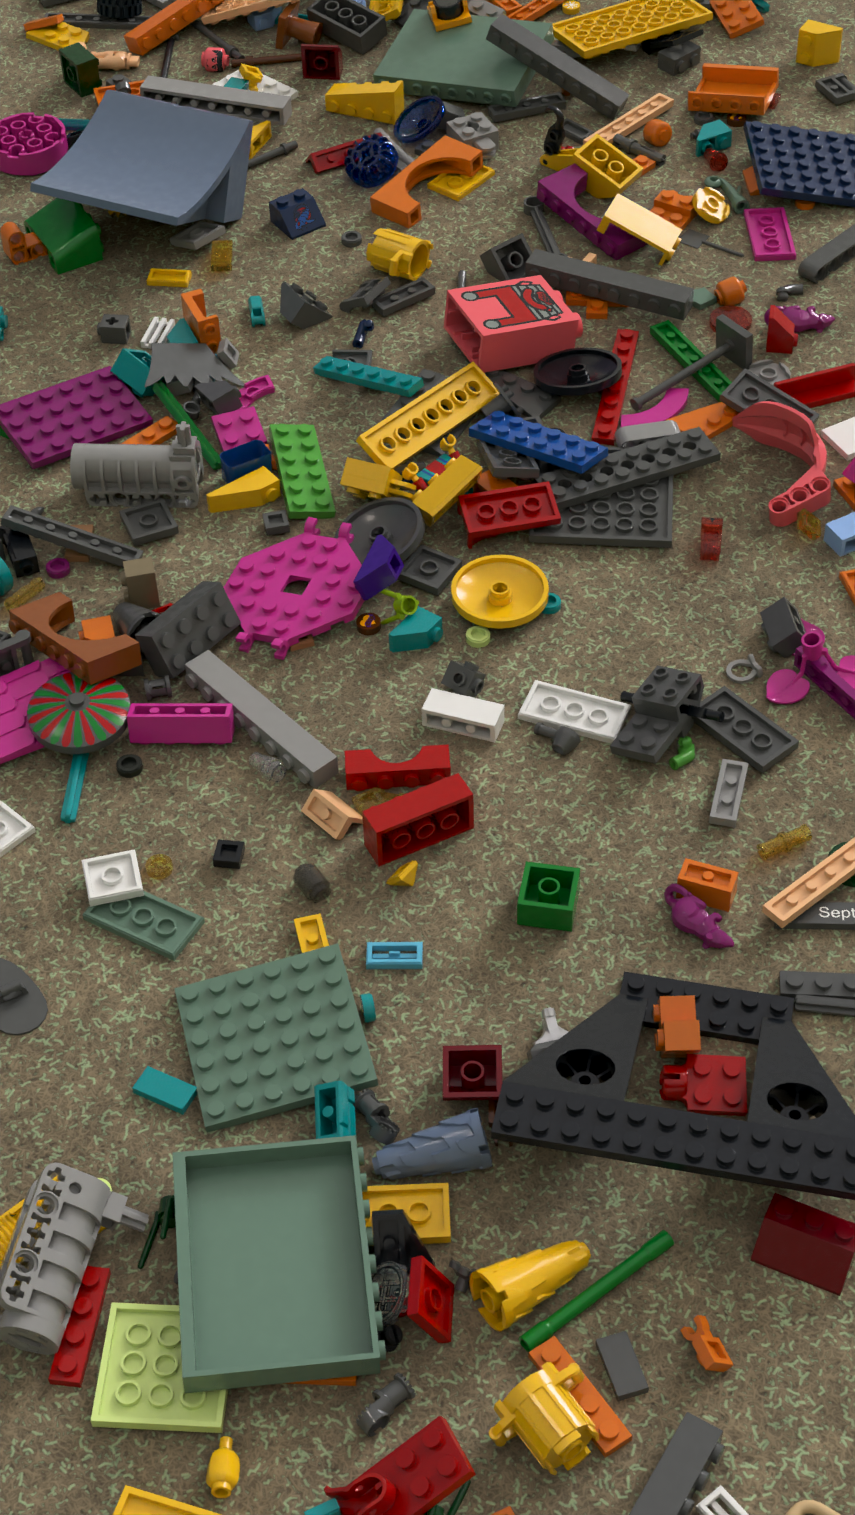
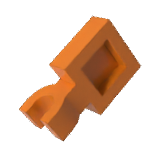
M697 1315L693 1318L697 1325L696 1332L692 1327L686 1326L680 1330L685 1339L692 1341L691 1343L697 1352V1360L706 1370L725 1372L734 1365L720 1339L713 1337L711 1334L710 1326L705 1316Z

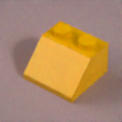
M808 19L799 29L796 63L811 67L838 63L843 28Z

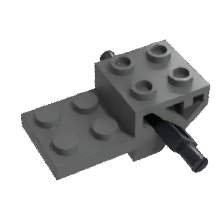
M657 665L635 693L626 691L621 693V701L633 703L636 713L611 743L610 749L612 754L656 764L676 737L684 738L694 726V719H691L692 716L723 722L725 714L722 711L700 707L704 689L701 674Z

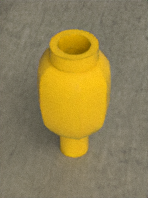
M228 1436L220 1438L219 1449L212 1453L207 1467L206 1484L211 1488V1494L217 1498L229 1497L239 1480L240 1461L238 1455L232 1450L233 1439Z

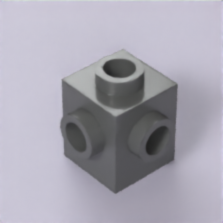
M451 660L441 684L453 689L452 693L476 697L484 687L486 674L478 671L479 666L469 661L462 663Z

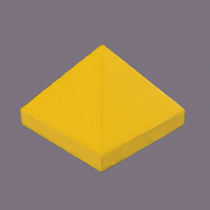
M412 860L401 865L386 883L394 886H413L418 866L417 861Z

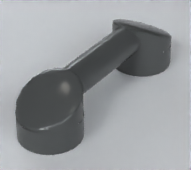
M196 379L193 385V392L195 394L192 400L183 404V409L191 419H198L201 410L199 405L201 399L195 388V385L200 382Z

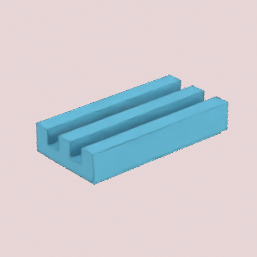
M367 942L366 969H422L423 942ZM372 951H389V954H372ZM400 951H417V953H400Z

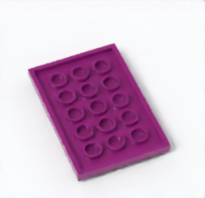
M111 366L0 404V426L32 469L71 456L74 443L104 444L152 425L153 419L123 381L110 371Z

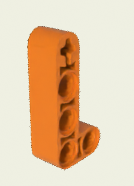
M6 222L1 227L0 234L3 250L15 265L37 259L39 256L48 255L47 248L34 232L24 235L14 222Z

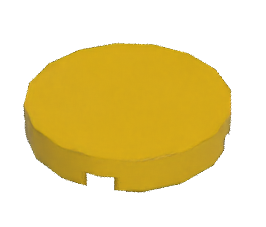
M699 188L692 197L695 211L710 223L720 224L730 214L729 204L726 205L724 202V196L713 188Z

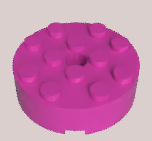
M34 112L11 115L0 120V171L4 173L35 176L47 172L69 150L65 126L62 121L52 115L44 114L43 117L35 116Z

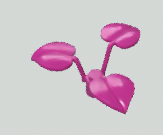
M801 618L806 633L801 638L803 654L800 671L798 674L790 669L774 672L767 681L766 698L776 704H792L802 700L810 689L809 681L802 678L807 660L816 661L822 655L826 657L833 670L838 671L837 674L855 689V655L843 657L840 660L839 666H837L829 655L828 649L823 647L825 642L823 631Z

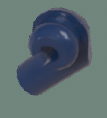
M363 319L360 321L352 343L353 347H363L368 331H373L374 329L372 320Z

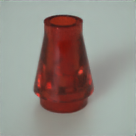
M712 148L705 150L704 157L713 171H723L727 167L728 158L726 154Z

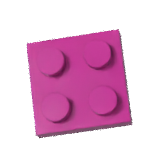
M254 406L211 416V422L222 452L253 440H261L264 444H267L266 436Z

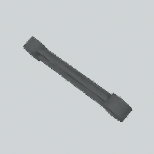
M537 196L525 198L524 213L532 217L546 251L569 257L561 253L543 214L544 203L536 198Z

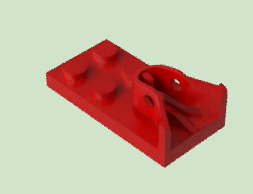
M549 481L458 496L457 512L463 518L468 535L467 546L469 549H472V546L480 540L495 537L501 533L561 523V516Z
M438 1416L346 1487L331 1488L326 1486L324 1492L328 1497L336 1498L342 1515H423L475 1476L476 1473L448 1422L442 1416Z

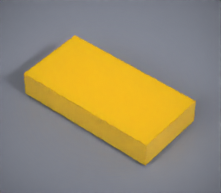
M151 268L146 281L149 286L188 288L192 273L190 270Z

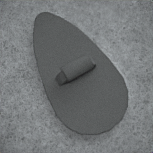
M0 958V1031L10 1035L30 1033L38 1028L46 1019L48 1012L47 1001L37 985L20 967Z

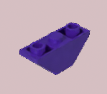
M382 534L377 535L353 581L356 590L360 593L363 600L370 599L396 582L404 567L395 547Z

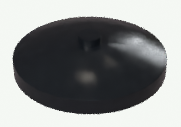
M566 349L544 357L535 365L533 370L534 382L541 390L555 395L578 396L591 394L614 385L621 378L622 362L616 354L604 349Z

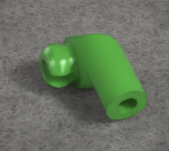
M691 737L679 738L678 755L669 759V764L673 770H677L694 760L695 746L692 743Z

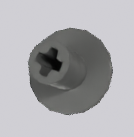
M494 382L493 385L499 392V395L481 408L485 416L487 417L494 411H502L507 414L512 410L517 417L522 418L520 414L525 409L522 405L516 409L510 401V398L514 396L511 389L509 390L506 384L500 387Z

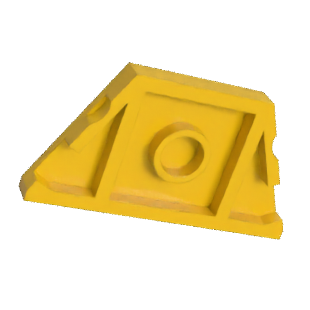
M66 22L26 32L27 39L58 51L61 48L78 42L86 43L90 38L88 31L69 25Z

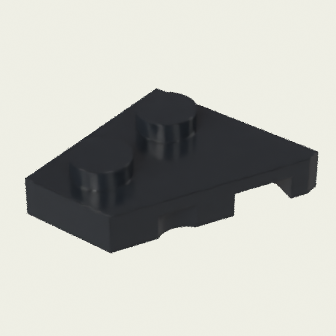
M403 1209L372 1211L373 1242L377 1271L382 1267L392 1266L396 1268L399 1274H401V1271L402 1274H410L411 1258L421 1255L435 1266V1262ZM384 1268L375 1276L384 1275L381 1273H385V1275L386 1273L387 1275H397V1273L392 1268H388V1271L387 1268L386 1271Z

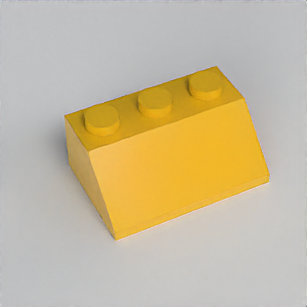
M460 455L457 459L453 457L444 466L446 470L441 475L436 473L427 482L429 486L424 491L420 489L412 496L411 500L419 508L425 523L429 527L458 501L459 495H464L479 481L483 470L479 464L463 455Z

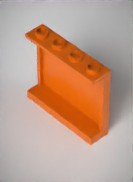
M704 63L702 66V79L695 91H688V111L764 116L779 86V68Z

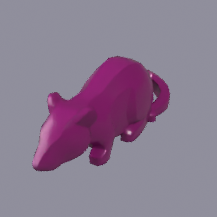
M799 305L789 307L776 306L795 324L794 333L807 329H816L817 333H822L824 328L829 327L835 321L832 315L816 314L814 306L807 307L806 311L801 310ZM770 308L764 314V322L767 325L769 323Z
M672 883L665 889V901L671 906V919L678 929L694 934L703 940L702 947L704 949L710 947L719 949L734 947L732 938L716 924V922L722 921L720 914L714 912L708 915L704 910L707 907L706 903L693 896L691 892H688L679 884ZM673 892H678L684 897L676 899L673 896Z

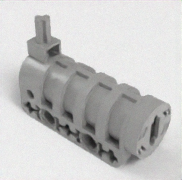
M55 1162L47 1165L27 1192L0 1267V1306L5 1309L3 1314L0 1315V1339L24 1351L43 1355L57 1353L100 1226L113 1230L118 1224H122L134 1230L144 1232L145 1226L149 1221V1215L125 1206L128 1197L110 1191L111 1189L107 1184L92 1175ZM53 1172L58 1174V1182L49 1177ZM44 1199L40 1207L36 1206L38 1200ZM36 1222L41 1223L39 1228L33 1229ZM23 1257L20 1264L16 1263L17 1258ZM16 1280L20 1281L18 1286H14Z

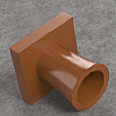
M300 1L293 4L289 3L279 15L276 49H283L291 38L306 44L319 43L323 24L322 22L299 18Z

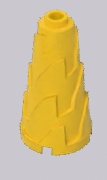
M577 1240L566 1241L543 1250L536 1249L516 1258H507L472 1272L469 1280L472 1298L474 1301L481 1298L485 1306L478 1308V1311L494 1330L499 1332L506 1330L512 1324L531 1313L533 1307L556 1294L555 1290L569 1282L579 1271L586 1268L591 1258L590 1251L583 1242Z

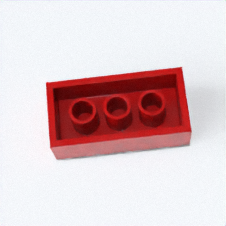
M459 773L402 796H397L382 804L372 806L362 811L364 845L378 867L471 830L474 828L473 793Z

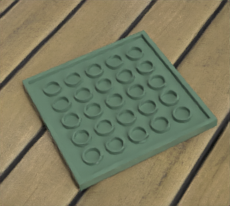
M338 943L174 988L207 1132L236 1126L314 1104V1086L319 1084L342 1081L352 1088L354 1092L379 1085Z

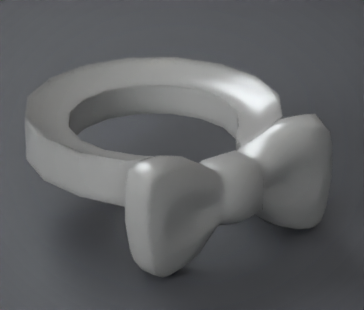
M749 654L747 660L739 659L730 662L726 668V675L731 681L744 684L753 681L756 676L761 678L763 671L762 667L755 661L753 654ZM736 666H747L753 669L746 677H737L731 672Z

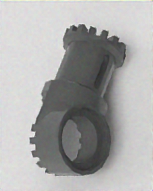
M363 1089V1093L359 1092L360 1095H355L356 1099L353 1104L355 1111L362 1113L366 1117V1122L371 1127L369 1134L375 1140L385 1145L392 1144L400 1128L388 1118L390 1115L389 1107L385 1103H380L371 1089Z
M396 1373L394 1380L381 1390H374L372 1396L375 1402L369 1404V1407H365L366 1412L361 1411L362 1416L358 1415L356 1423L368 1437L376 1435L374 1431L381 1427L383 1429L390 1421V1416L394 1414V1409L406 1399L412 1400L415 1397V1390L411 1388V1384L407 1385L409 1381L405 1382L406 1377L403 1374Z

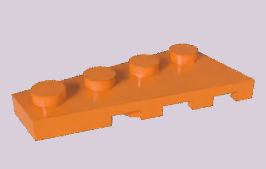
M718 402L666 419V421H675L681 432L700 427L706 436L712 439L733 426L732 418L739 414V412L723 402Z

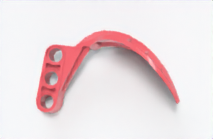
M762 401L751 405L732 418L733 427L743 431L755 441L787 451L801 458L811 467L786 492L770 500L768 505L769 521L772 525L777 527L787 526L829 504L831 501V483L824 474L827 464V451L825 444L816 433L813 422L805 414L778 402Z

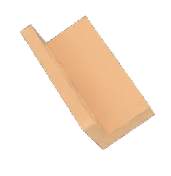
M313 789L301 810L336 840L344 838L352 823L363 824L362 816L330 791Z

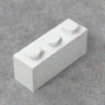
M434 688L431 689L422 707L423 726L494 743L504 723L503 704Z

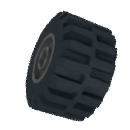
M97 0V12L109 18H132L142 13V0Z

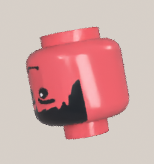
M208 47L202 52L201 64L202 67H205L206 71L223 72L225 67L229 66V55H226L223 48Z

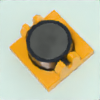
M433 0L428 2L427 11L436 32L472 22L467 0Z

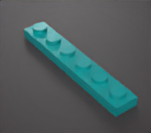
M331 356L322 358L313 367L314 373L322 377L406 397L413 396L424 386L423 379L420 377Z

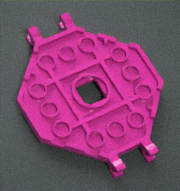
M308 517L305 522L304 533L241 558L223 587L241 621L240 626L243 632H239L235 638L236 642H241L239 651L249 653L255 640L270 642L271 647L277 649L274 653L275 659L284 660L289 647L299 643V638L312 634L314 637L331 630V625L341 621L348 623L355 619L365 600L362 599L353 583L362 564L349 545L355 538L354 534L349 533L352 528L351 523L342 522L338 538L319 536L320 529L315 528L318 522L317 518ZM298 580L309 582L302 595L283 592L285 587L291 582Z

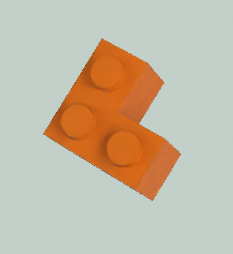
M695 995L660 996L657 1001L658 1004L653 1005V1021L659 1022V1029L654 1034L655 1051H660L661 1058H686L687 1054H698L701 1051L700 1023L699 1020H696Z

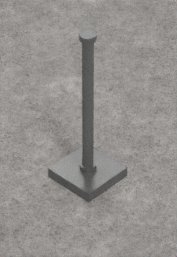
M724 314L716 317V349L640 397L632 398L630 400L632 408L635 411L640 410L642 405L721 356H725L743 370L745 368L749 369V366L752 364L753 334Z

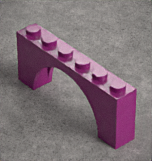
M575 163L538 181L536 198L613 259L618 260L648 245L610 223L604 234L597 231L602 218L586 212L576 201V197L586 190L588 173Z

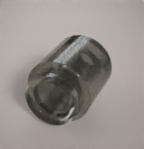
M305 863L295 870L293 881L308 900L318 903L329 897L331 893L330 883L315 864Z

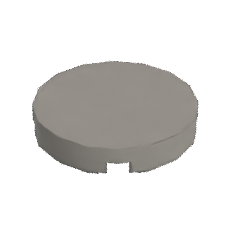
M770 359L754 362L747 369L773 386L775 382L790 379L791 372L785 364L781 362L779 364L773 363V360Z

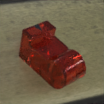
M701 518L700 560L719 561L722 541V518Z

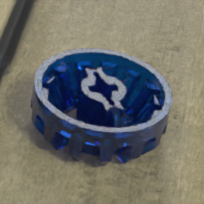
M371 134L370 138L367 135L362 136L363 141L360 143L355 141V148L348 149V156L344 160L346 173L355 184L361 187L372 188L381 185L392 176L398 165L397 150L387 137L379 136L378 134ZM358 157L359 161H358V163L356 164V163H355V160H356V158Z

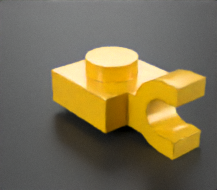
M241 63L239 71L243 79L249 80V90L258 92L257 83H261L263 78L261 71L257 67Z

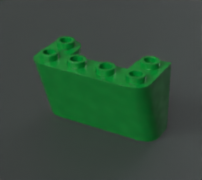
M55 198L24 221L26 234L34 232L47 248L49 263L58 275L103 260L102 252H104V247L99 237L101 235L100 226L98 223H94L90 213H86L81 203Z

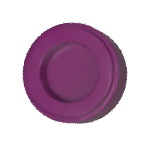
M64 558L50 560L46 564L47 575L53 579L66 577L70 573L69 562Z

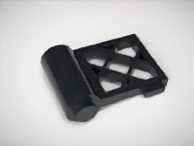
M703 29L677 30L672 34L658 36L656 39L644 40L641 43V47L645 53L651 55L667 47L676 46L701 36L704 31Z

